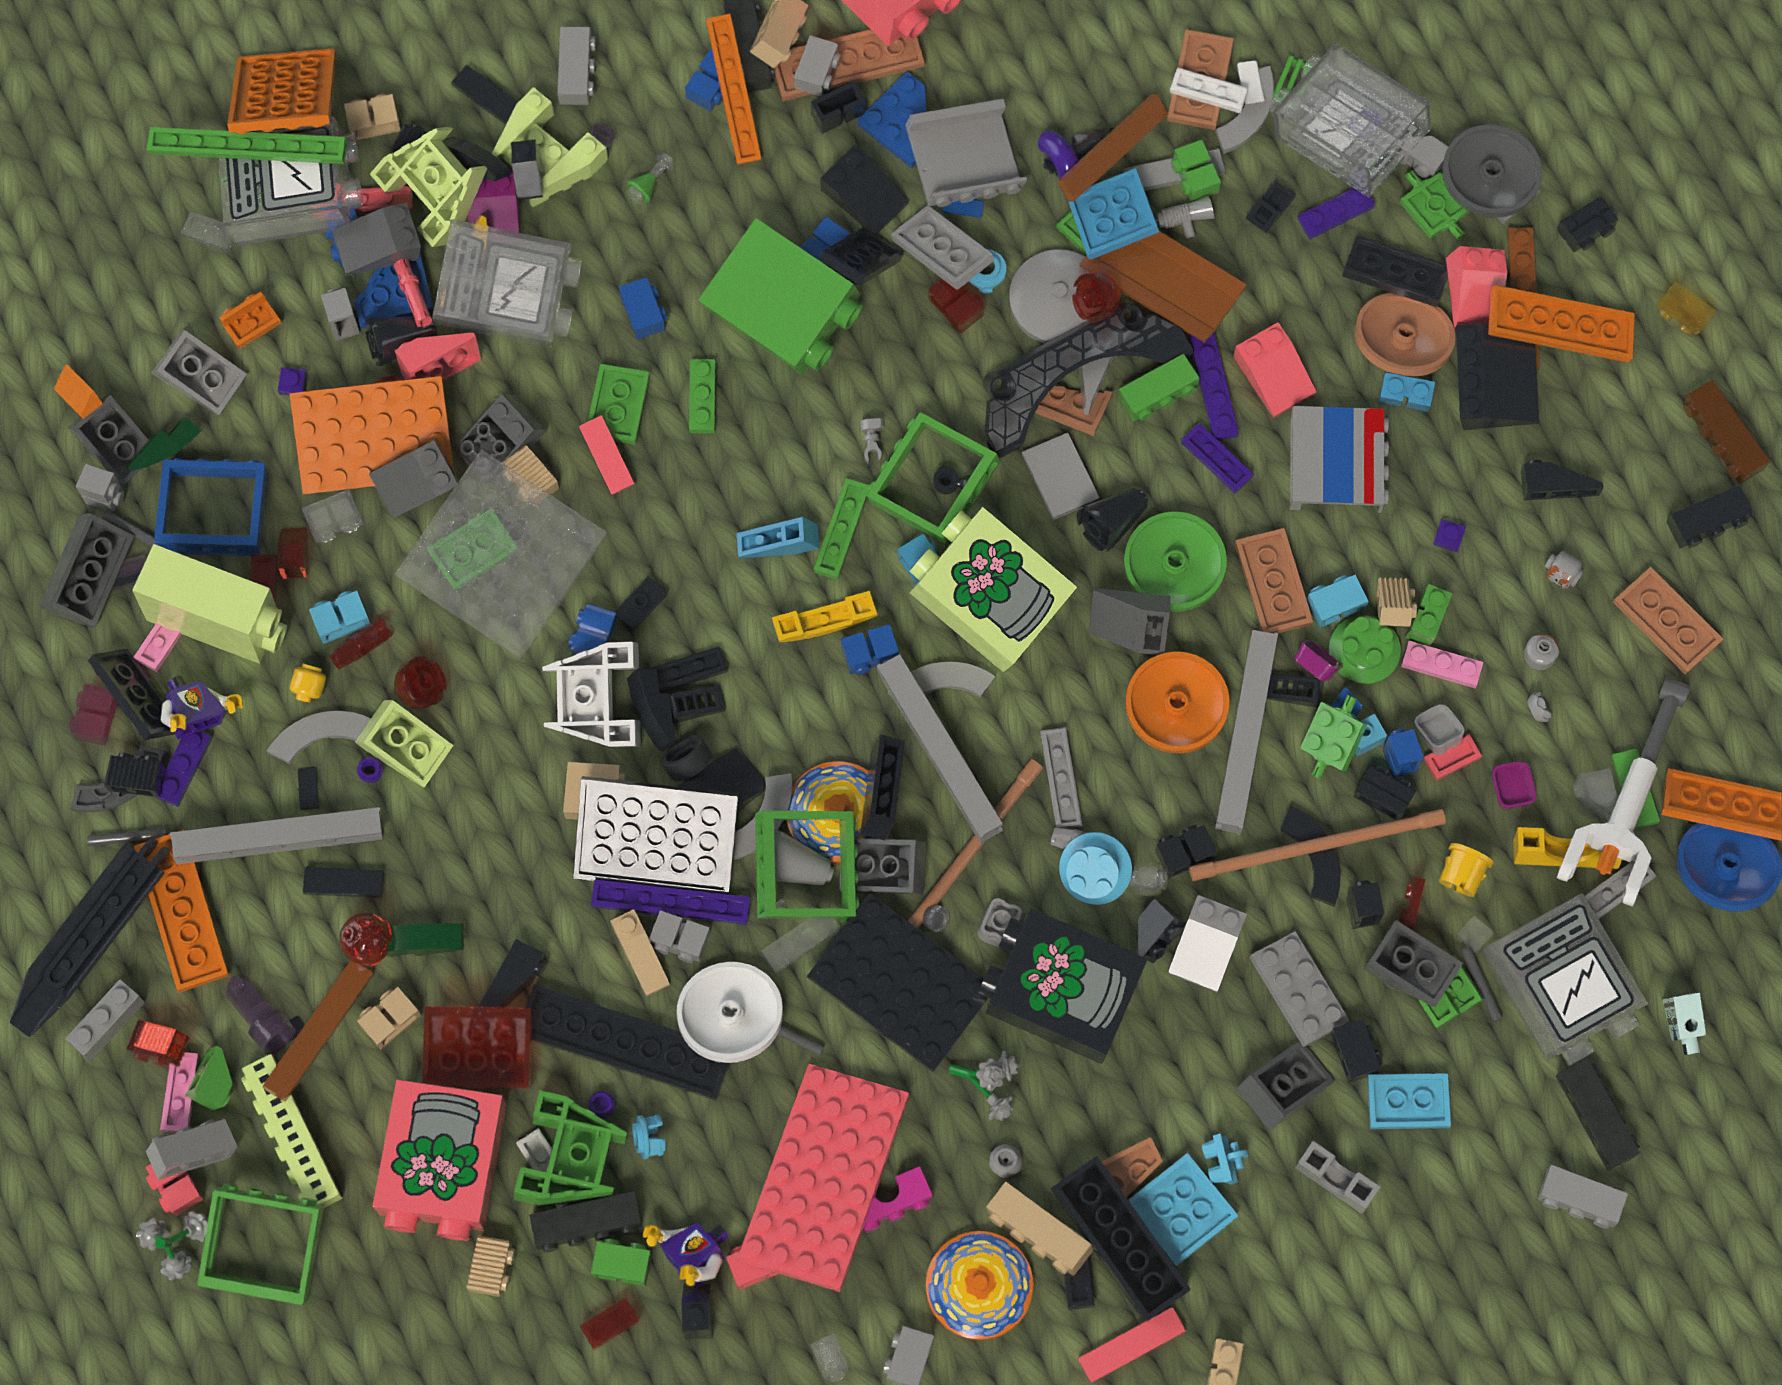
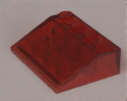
M424 1006L422 1084L457 1088L532 1089L531 1008Z

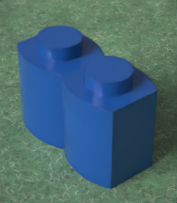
M590 604L586 605L585 610L580 609L576 624H579L577 633L571 634L568 643L572 656L609 643L616 625L617 613Z

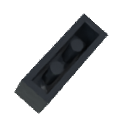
M1739 485L1672 513L1666 523L1679 548L1685 546L1693 548L1701 544L1704 538L1709 536L1712 539L1723 535L1728 528L1734 527V529L1745 526L1753 510Z

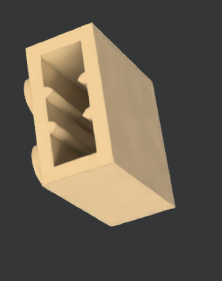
M568 762L563 809L565 819L578 820L582 776L625 781L626 776L621 773L620 765Z

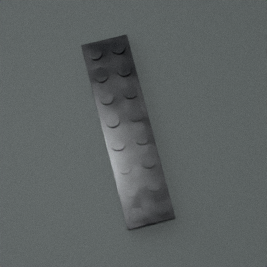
M535 984L516 1032L517 1036L715 1101L718 1099L730 1064L713 1061L699 1055L686 1043L679 1031Z

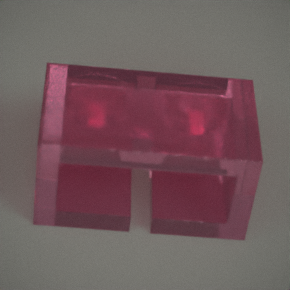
M85 684L83 691L78 693L76 705L79 706V711L76 712V716L73 715L71 717L69 729L76 740L106 746L118 702L109 693L107 688Z

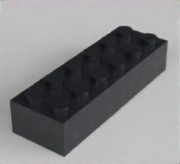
M1097 1156L1050 1188L1086 1241L1092 1245L1093 1251L1143 1322L1149 1321L1191 1290Z

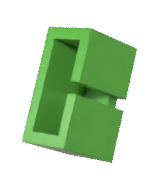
M1202 140L1174 149V156L1171 160L1173 171L1175 174L1179 173L1181 177L1182 191L1184 195H1189L1191 202L1206 195L1211 196L1219 193L1221 185L1213 163L1207 164L1210 161V156Z
M1428 584L1421 594L1417 605L1416 618H1412L1411 626L1408 628L1405 638L1430 646L1436 638L1452 593Z
M604 1239V1242L597 1241L591 1275L595 1278L612 1281L622 1279L621 1282L646 1286L652 1254L649 1250H646L647 1246L631 1243L630 1247L621 1246L620 1241L613 1239Z

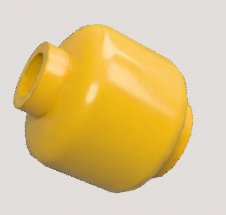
M302 664V667L295 668L289 687L291 692L297 694L295 699L311 703L312 698L318 699L322 696L326 682V675L321 673L322 668Z

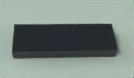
M468 65L451 81L453 87L503 124H507L518 103L515 99Z
M720 646L649 668L657 670L660 693L728 672Z
M305 867L303 894L382 898L384 872L383 870Z

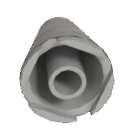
M774 830L775 882L821 886L824 885L825 881L830 882L834 867L830 866L831 861L782 831Z

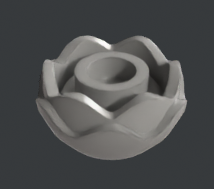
M1536 691L1532 693L1527 703L1534 719L1539 722H1548L1553 716L1549 711V706L1544 701L1543 694Z
M1003 1144L991 1152L989 1166L998 1176L1008 1178L1020 1171L1022 1155L1014 1146ZM1007 1158L1008 1162L1005 1163L1003 1159Z

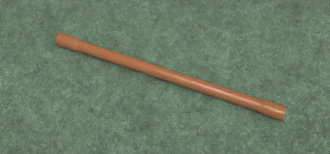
M1031 759L1018 775L1017 780L994 808L1001 821L1025 789L1032 784L1042 771L1043 767L1035 760ZM975 834L908 920L917 929L924 922L926 910L939 903L983 844H980Z
M1438 809L1383 824L1215 862L1209 861L1189 866L1191 880L1196 881L1214 877L1221 873L1397 833L1446 824L1443 809Z

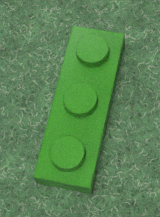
M690 359L689 433H715V359Z

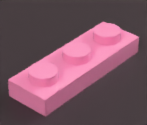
M156 623L135 654L134 659L153 671L158 672L182 634L177 630L173 631Z
M1408 641L1401 667L1476 689L1483 662Z
M171 1052L160 1128L162 1132L176 1133L182 1128L190 1127L193 1100L185 1096L198 1070L200 1057L198 1053Z

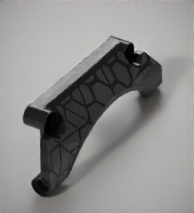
M1125 302L1119 303L988 373L984 377L983 388L992 396L991 399L987 400L985 433L988 438L986 442L989 450L997 453L1000 459L1021 448L1032 417L1042 400L1060 380L1077 368L1092 361L1113 356H1139L1166 364L1182 354L1186 358L1191 357L1194 354L1191 344L1181 328L1153 314L1143 317L1138 307ZM1130 309L1131 317L1125 321L1124 313ZM1001 379L1000 388L994 391V381Z

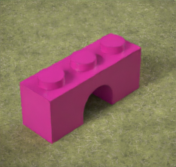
M920 1166L895 1177L899 1194L894 1201L883 1203L874 1196L863 1227L866 1233L879 1228L880 1222L887 1219L890 1222L899 1220L905 1216L904 1212L914 1208L915 1211H919L930 1205L929 1201L933 1199V1195Z

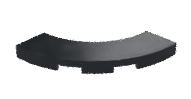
M1290 806L1281 827V832L1289 835L1298 843L1327 836L1324 830L1311 817L1299 809ZM1331 848L1309 853L1308 856L1313 870V888L1310 898L1335 907L1340 889V866L1335 849Z

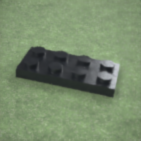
M863 227L824 250L819 260L832 270L846 276V279L851 283L861 286L900 262L904 252Z
M1356 235L1342 277L1438 307L1448 278L1447 264Z
M128 648L97 653L90 657L88 662L93 667L94 672L103 681L109 693L121 706L124 714L128 716L144 740L175 735L174 732H171L170 727L161 722L164 698L136 659H134Z

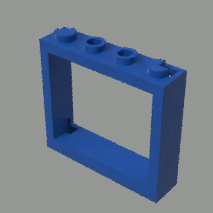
M181 458L163 460L154 544L179 554L260 556L268 481L265 463L256 460L235 462L230 459L222 461H210L208 459L188 461ZM172 476L255 478L250 536L165 534Z

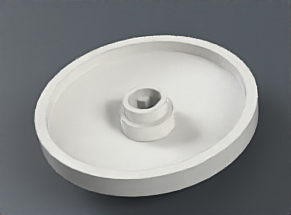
M739 962L714 964L694 975L683 988L677 1004L679 1029L686 1043L696 1053L707 1059L724 1063L744 1061L763 1052L776 1038L783 1020L781 995L772 979L754 966Z

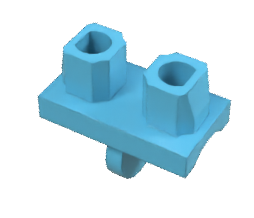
M1222 1134L1213 1135L1214 1140L1202 1145L1205 1158L1218 1157L1220 1166L1208 1169L1210 1181L1212 1183L1225 1182L1231 1185L1239 1183L1236 1170L1244 1168L1242 1159L1249 1156L1248 1150L1240 1151L1238 1142L1231 1143L1229 1146L1227 1136H1222Z

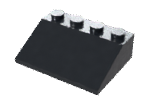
M1485 323L1457 325L1459 409L1463 430L1540 424L1536 344L1488 335L1489 324Z

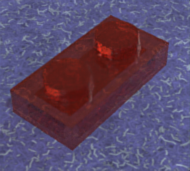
M276 554L251 555L250 581L270 588L276 605L278 557Z
M1415 877L1412 884H1407L1404 898L1408 899L1406 909L1401 908L1398 922L1412 931L1415 926L1426 879Z
M624 1298L580 1325V1328L593 1350H596L638 1324L640 1320L628 1300Z

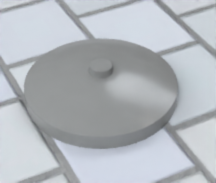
M1049 250L1029 258L1016 271L1010 285L1009 305L1015 322L1026 335L1045 344L1108 310V285L1079 266L1085 256L1068 250Z

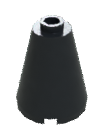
M415 317L365 318V325L369 324L370 331H365L372 359H378L375 363L378 367L396 360L395 350L403 343L411 342L416 338L434 337L437 335L434 321L426 327H422V324L421 327H418Z
M1131 488L1082 507L1077 512L1078 525L1083 524L1086 530L1083 532V535L1088 542L1097 550L1103 551L1107 549V552L1113 549L1147 509L1148 500L1143 491Z

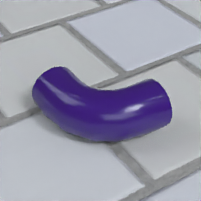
M1047 130L1039 137L1038 148L1052 160L1059 179L1080 161L1071 144L1056 131Z

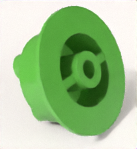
M1358 615L1344 620L1334 630L1329 642V654L1342 664L1343 668L1338 673L1344 678L1358 684H1373L1386 679L1396 669L1400 660L1401 646L1399 638L1391 626H1380L1379 618Z

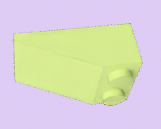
M384 700L355 741V743L371 755L423 788L454 746L393 700Z

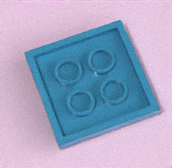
M1136 168L1090 186L1075 201L1069 202L1089 260L1159 233Z

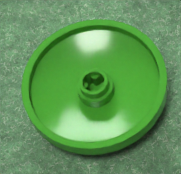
M1165 512L1152 516L1142 522L1130 536L1124 555V570L1132 590L1138 593L1171 596V612L1191 610L1210 600L1220 588L1227 566L1226 550L1219 534L1203 519L1184 512Z

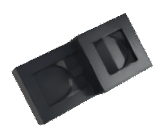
M1275 181L1264 197L1259 199L1250 211L1246 220L1267 233L1285 212L1296 195Z

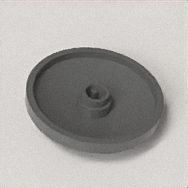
M1480 125L1465 130L1451 142L1442 164V176L1450 196L1461 207L1476 215L1499 218L1518 213L1531 203L1541 184L1542 164L1533 145L1518 132L1499 125Z

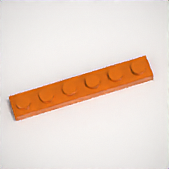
M726 14L706 18L736 163L741 165L761 161L731 15Z

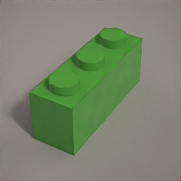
M1182 354L1120 388L1118 400L1132 422L1139 419L1143 421L1152 416L1153 411L1161 407L1165 409L1171 406L1175 399L1193 394L1197 390L1199 377L1185 355Z

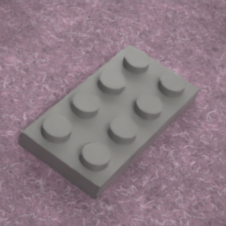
M928 205L891 234L892 240L956 290L994 261L991 252Z
M1296 932L1268 945L1249 957L1303 1048L1330 1034L1333 1028L1349 1023L1350 1020Z

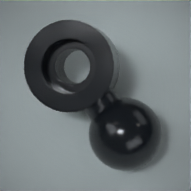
M940 468L934 474L933 485L937 492L945 495L951 494L957 488H960L962 491L971 475L959 478L957 472L952 468ZM943 480L950 481V484L945 486L941 482Z

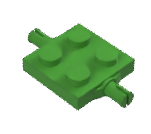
M1414 170L1410 171L1405 178L1414 188L1410 193L1401 198L1400 204L1430 240L1447 230L1454 235L1456 240L1463 238L1466 233L1458 226L1457 222L1466 216L1469 211L1461 207L1450 196L1445 187L1442 174L1439 172L1432 178L1421 181Z
M1347 694L1342 708H1335L1325 702L1320 703L1300 747L1301 750L1311 754L1317 760L1311 775L1321 779L1327 765L1334 766L1341 771H1347L1368 725L1358 720L1351 713L1357 698Z

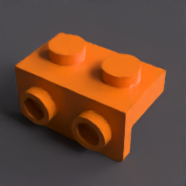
M263 292L249 295L243 303L237 307L227 309L220 317L224 329L239 350L281 324L279 317L267 302Z

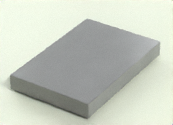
M1068 433L1022 452V457L1053 520L1099 501L1100 498Z

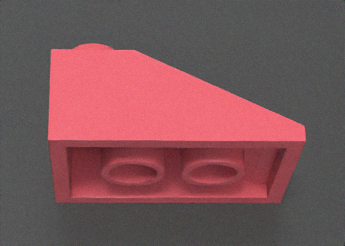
M1460 246L1446 257L1454 327L1478 323L1489 324L1491 288L1494 285L1506 287L1507 267L1505 251Z
M1279 322L1235 347L1233 358L1273 418L1316 394V390L1291 340Z
M474 333L416 338L411 342L403 343L395 350L400 371L405 380L442 376L443 381L481 360Z

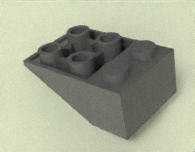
M501 394L457 443L454 449L487 484L504 471L502 462L525 445L531 449L547 429L516 395Z
M1094 588L1089 633L1138 653L1163 654L1165 653L1171 596Z

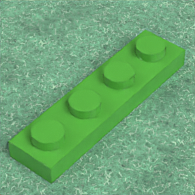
M848 478L845 479L814 567V573L836 580L839 579L867 499V490L870 485Z

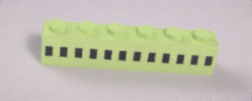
M269 1054L242 1068L245 1076L241 1080L248 1092L253 1091L256 1100L252 1102L259 1115L264 1114L267 1120L264 1127L270 1139L275 1137L279 1146L275 1147V1150L281 1162L286 1160L290 1167V1170L286 1171L292 1185L298 1184L302 1192L298 1194L299 1200L301 1201V1198L315 1199L317 1204L324 1205L325 1208L343 1198L292 1094L284 1102L263 1089V1084L277 1066L275 1059Z

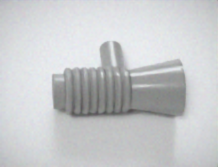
M1206 195L1189 204L1184 203V205L1161 209L1160 213H1156L1159 228L1164 227L1167 229L1168 227L1171 228L1182 224L1186 239L1195 237L1192 220L1214 219V212L1211 200Z

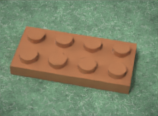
M1185 30L1178 68L1225 81L1234 38ZM1172 93L1167 121L1216 130L1220 107Z
M1285 528L1235 540V547L1261 631L1274 634L1312 625L1313 619Z
M1651 567L1613 601L1685 675L1723 641V638Z

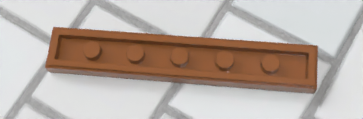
M1151 94L1057 181L1069 202L1075 201L1168 115L1157 94Z
M352 959L263 1084L264 1090L284 1102L287 1101L373 977L372 971Z

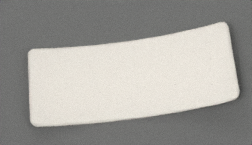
M1257 61L1238 63L1241 86L1248 88L1245 103L1264 102Z

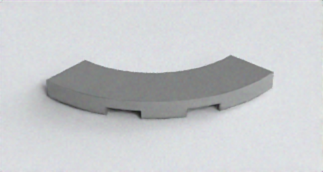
M1270 66L1258 69L1265 101L1245 104L1241 113L1235 119L1216 129L1215 133L1223 154L1233 151L1248 142L1266 121L1274 92Z
M938 662L911 671L924 695L936 689L951 688L963 690L981 698L996 678L995 675L982 668L960 662Z
M327 711L307 716L293 723L279 734L267 749V753L291 765L300 752L320 739L344 738L356 741L371 718L347 711Z
M791 773L765 777V797L758 812L788 811L792 794ZM755 817L746 826L735 832L733 861L746 857L756 851ZM774 820V830L780 828L783 820Z

